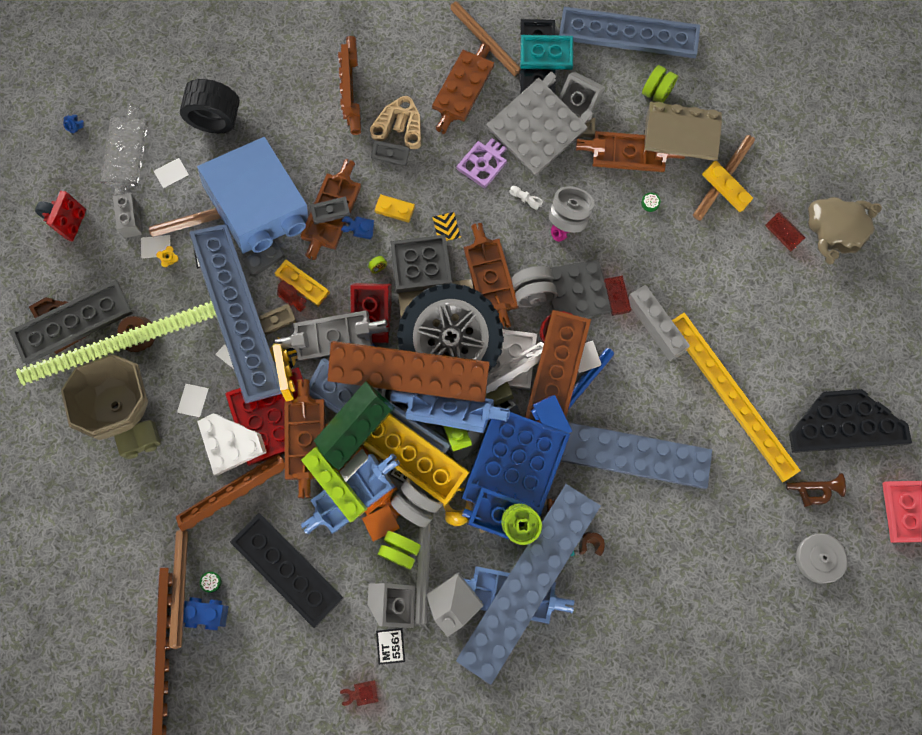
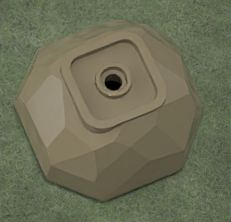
M113 354L75 367L61 389L69 427L98 440L110 438L132 429L143 417L148 404L139 365Z

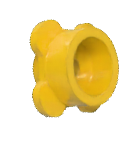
M167 246L165 250L158 251L156 254L157 258L161 260L163 267H168L179 259L173 252L174 248L172 246Z

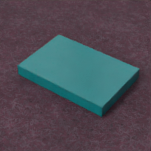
M521 35L520 69L573 70V36Z

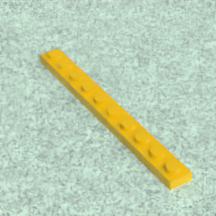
M685 312L672 320L690 345L687 352L782 483L800 472L801 470Z

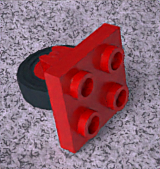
M61 190L56 201H51V203L40 201L35 208L36 214L42 217L47 225L69 241L74 240L87 210L68 192Z

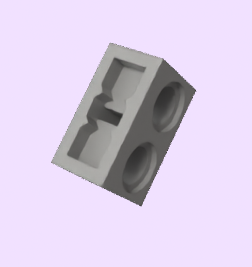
M132 193L113 196L116 227L119 233L124 238L142 235L138 201Z

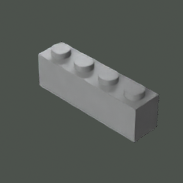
M644 285L629 295L627 303L669 362L684 354L690 347L689 343L649 288Z

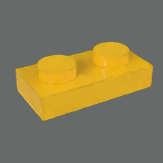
M380 194L375 207V213L409 223L415 209V204Z

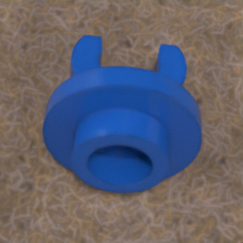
M67 115L64 117L63 125L67 131L76 133L78 129L83 128L84 121H78L77 115Z

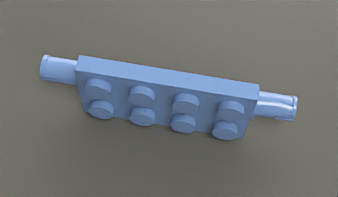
M393 390L391 393V401L407 403L406 419L484 433L490 418L507 422L510 415V409L494 407V400L488 398L485 399L484 403Z
M369 454V459L346 481L367 508L395 487L387 475L389 471L400 464L399 460L395 461L397 457L394 454H391L381 463L378 462L374 454ZM323 490L310 500L315 507V512L312 517L301 524V527H307L304 529V532L310 534L319 525H325L333 534L349 523V520L327 492Z
M476 566L474 578H471V580L464 579L484 604L480 610H488L510 573ZM554 582L531 621L549 624L551 612H554V610L572 614L574 608L565 605L574 606L575 601L556 597L554 595L556 582Z

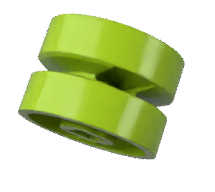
M657 65L645 83L642 94L648 98L654 95L653 101L664 103L674 88L678 75L671 71L666 74L667 69Z
M520 503L508 507L502 515V529L512 542L519 545H527L539 537L542 530L541 518L530 506ZM521 521L524 525L519 526L518 523Z
M387 531L384 542L391 545V547L381 545L377 555L411 570L415 559L409 556V554L418 555L421 545L397 533Z

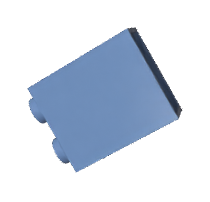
M265 137L197 166L203 188L222 220L227 224L228 230L242 254L250 250L255 253L262 252L272 245L274 239L284 234L288 237H293L305 229L308 219L307 204Z

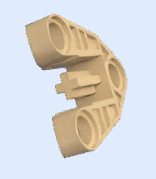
M402 96L383 109L370 127L371 137L377 141L386 140L389 133H391L395 118L397 119L393 130L397 131V133L404 132L408 120L405 145L410 149H418L421 147L420 114L413 100L408 96ZM404 102L410 104L406 109L400 106ZM375 132H383L381 135L374 134ZM409 140H417V142L410 143Z

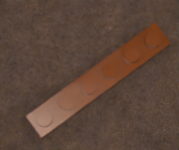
M278 454L269 458L177 515L176 520L180 530L183 532L193 528L204 518L212 516L220 508L228 506L233 500L246 495L249 490L257 485H262L273 475L281 473L285 469L283 457Z

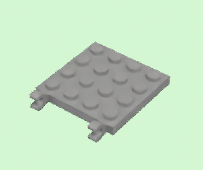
M552 71L543 81L540 78L536 79L486 125L495 137L535 177L587 130L588 127L585 124L593 118L592 115L594 114L590 109H587L578 118L552 92L549 87L556 81V75Z

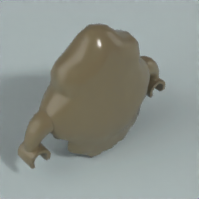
M838 197L820 199L810 204L808 208V225L817 234L818 249L826 257L825 261L828 264H833L835 259H838L839 252L842 254L856 253L863 247L875 230L872 218L876 217L881 211L882 206L878 203L872 204L863 200L846 202Z

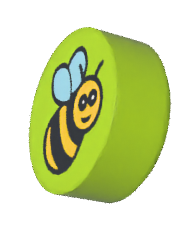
M377 256L369 262L368 268L373 274H377L385 269L387 261L383 256Z

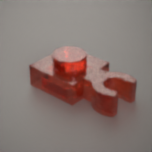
M284 280L278 284L277 296L290 306L294 305L299 312L306 308L304 305L307 302L306 299L298 296L296 289Z
M375 680L354 684L355 691L350 689L340 691V694H349V700L342 702L343 706L350 705L353 700L357 701V706L379 702Z

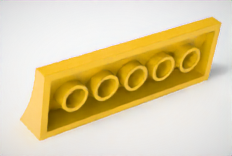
M391 414L364 443L367 448L383 460L394 454L397 457L395 461L399 460L400 462L395 468L445 506L451 502L459 487L470 473Z

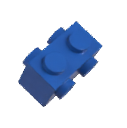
M190 597L189 601H184V627L197 628L198 624L205 625V629L218 630V626L225 627L229 606L222 605L220 600L210 599L209 603H202L201 598Z

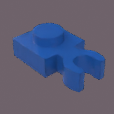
M343 217L342 222H346L348 226H342L341 231L349 232L351 230L353 231V236L365 239L373 237L374 220L356 217L353 221L350 217Z

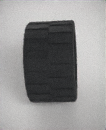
M209 79L191 80L185 87L180 107V116L187 124L204 132L216 134L230 132L235 125L240 103L239 96L229 86L221 82Z

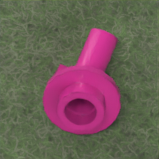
M554 225L551 228V235L558 242L566 239V234L570 233L560 230Z

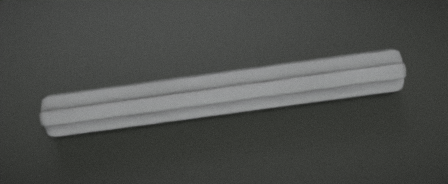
M431 523L425 528L420 526L419 544L421 548L418 553L416 624L427 623L428 599L426 595L429 583Z

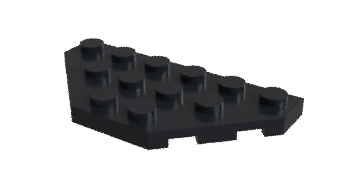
M863 389L822 392L789 433L792 453L909 445L912 443L908 423L895 417L891 413L892 411L879 401L876 402L870 398Z

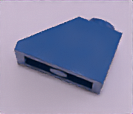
M555 395L533 404L534 409L531 412L536 421L540 420L542 424L566 433L572 432Z

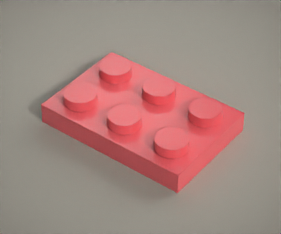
M922 481L883 482L890 542H922Z

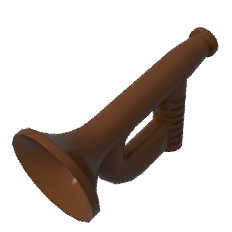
M839 473L831 481L786 482L787 490L799 491L804 507L826 504L832 497L831 490L837 492L841 497H844L846 492L843 473ZM807 490H822L823 496L809 497Z

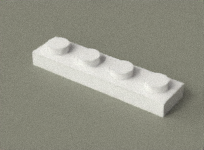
M544 343L536 344L489 372L486 393L496 390L500 385L513 380L515 376L528 371L532 366L539 363Z

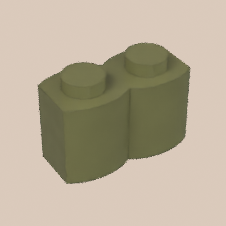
M152 420L138 423L132 429L114 436L119 455L126 459L135 458L142 451H154L157 449V446L162 444L156 423Z

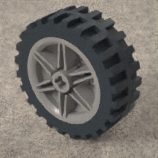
M453 283L440 284L428 288L417 295L404 310L397 333L398 348L404 351L442 355L444 352H448L450 357L490 362V371L496 366L498 357L502 353V343L504 342L503 324L492 302L479 291L465 285ZM453 314H458L459 319L457 321L451 319ZM438 319L440 325L438 327L433 326V320ZM471 327L473 329V333L471 335H467L465 331L466 328ZM449 331L452 334H456L453 342L445 339ZM430 338L435 339V345L430 346L428 340ZM463 346L468 348L467 354L461 352Z

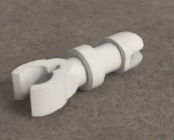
M511 186V195L521 198V201L524 203L528 202L530 207L535 210L541 207L542 199L530 196L529 192H523L517 186Z

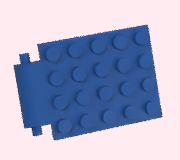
M510 412L507 422L490 418L461 499L474 503L471 510L464 508L462 513L463 517L468 518L467 525L509 539L501 525L502 515L508 507L519 503L526 504L540 516L570 434ZM521 521L518 523L519 526L524 525Z

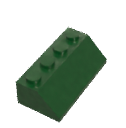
M365 381L314 439V442L323 457L337 470H340L394 411L395 407Z

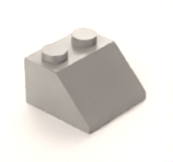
M572 72L567 77L559 99L577 117H581L587 109L593 112L603 94L605 86L577 72Z

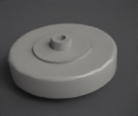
M814 534L808 536L801 541L796 551V563L800 572L812 582L819 584L835 582L843 576L847 569L848 557L845 548L836 538L830 535Z

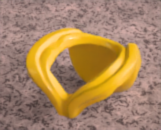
M460 487L458 491H464L465 487ZM466 501L465 509L471 510L468 502ZM443 504L445 521L448 524L461 526L468 521V518L462 516L463 510H454L449 504L446 506Z

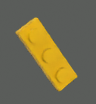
M713 161L702 173L739 212L743 211L752 201L753 197L718 161Z
M285 260L274 273L275 276L317 307L330 294L328 289L288 260Z
M277 344L273 346L280 390L286 402L294 400L292 392L295 391L293 381L290 380L292 371L290 365H287V362L290 361L287 350L283 351L281 345Z

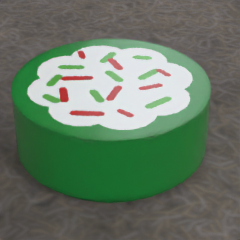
M647 193L644 195L641 205L644 210L654 212L659 208L661 200L657 194Z
M207 572L200 578V587L205 592L213 593L221 587V577L215 572Z

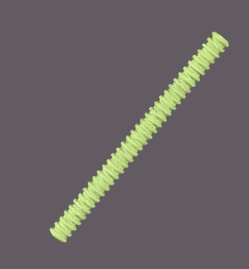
M210 301L209 304L206 302L204 306L201 304L198 308L195 306L192 310L190 308L187 309V312L182 311L181 314L178 312L175 316L172 314L170 318L164 317V320L159 319L158 322L147 323V326L141 325V328L135 327V330L130 329L129 332L118 333L115 337L112 335L110 339L107 337L104 341L93 342V345L87 344V347L81 346V349L78 350L75 348L73 352L68 351L67 354L62 353L61 356L55 355L56 358L52 359L50 357L47 361L44 359L42 363L36 362V365L24 366L22 370L18 368L16 373L21 384L25 386L27 382L39 381L41 377L44 379L47 375L49 377L52 376V373L64 372L66 368L69 370L72 366L75 368L78 364L83 365V362L89 363L91 359L95 361L97 357L100 359L103 355L105 357L108 356V353L120 352V349L131 348L133 344L136 346L139 342L142 344L145 340L147 342L150 341V338L156 339V336L161 337V334L167 335V332L173 333V330L178 331L179 328L184 329L185 326H191L190 324L201 323L203 319L204 321L208 320V318L212 319L216 314L212 302Z

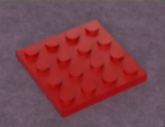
M299 367L292 369V376H290V380L293 381L295 391L292 392L294 400L298 397L297 380L302 379V382H304ZM240 388L225 393L234 422L249 430L260 433L265 445L266 453L247 461V465L250 466L285 453L284 401L286 400L283 394L245 404Z

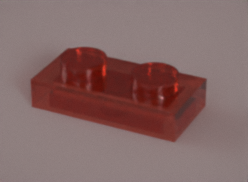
M778 212L765 225L790 252L806 239L781 212Z
M623 275L605 278L604 283L611 307V315L630 313L631 307Z

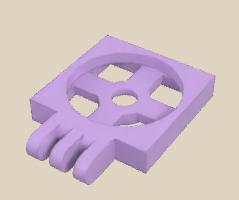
M493 138L486 145L478 141L456 166L458 171L484 189L507 163V160L501 157L507 148L502 146L498 150L501 146L499 142L492 146L496 141ZM480 152L486 153L483 157L474 155ZM492 157L496 160V168L489 165ZM467 160L471 161L475 166L471 172L466 169ZM484 162L485 166L479 167L478 163ZM481 171L490 174L486 179H480L477 175Z

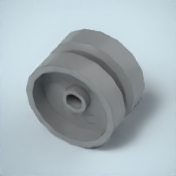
M562 187L555 193L553 204L549 211V220L554 226L565 232H581L586 228L595 205L594 199L589 193L580 188Z
M538 266L527 268L514 274L512 285L513 289L517 291L515 297L518 306H539L549 303L557 297L556 286L552 283L554 279L552 269Z
M406 478L401 486L403 493H396L391 500V505L404 518L425 528L433 519L432 513L438 512L443 503L412 480Z

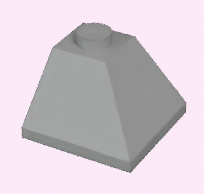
M459 572L426 595L434 621L447 637L462 628L484 606Z
M388 583L369 584L367 605L379 626L414 628L416 586Z

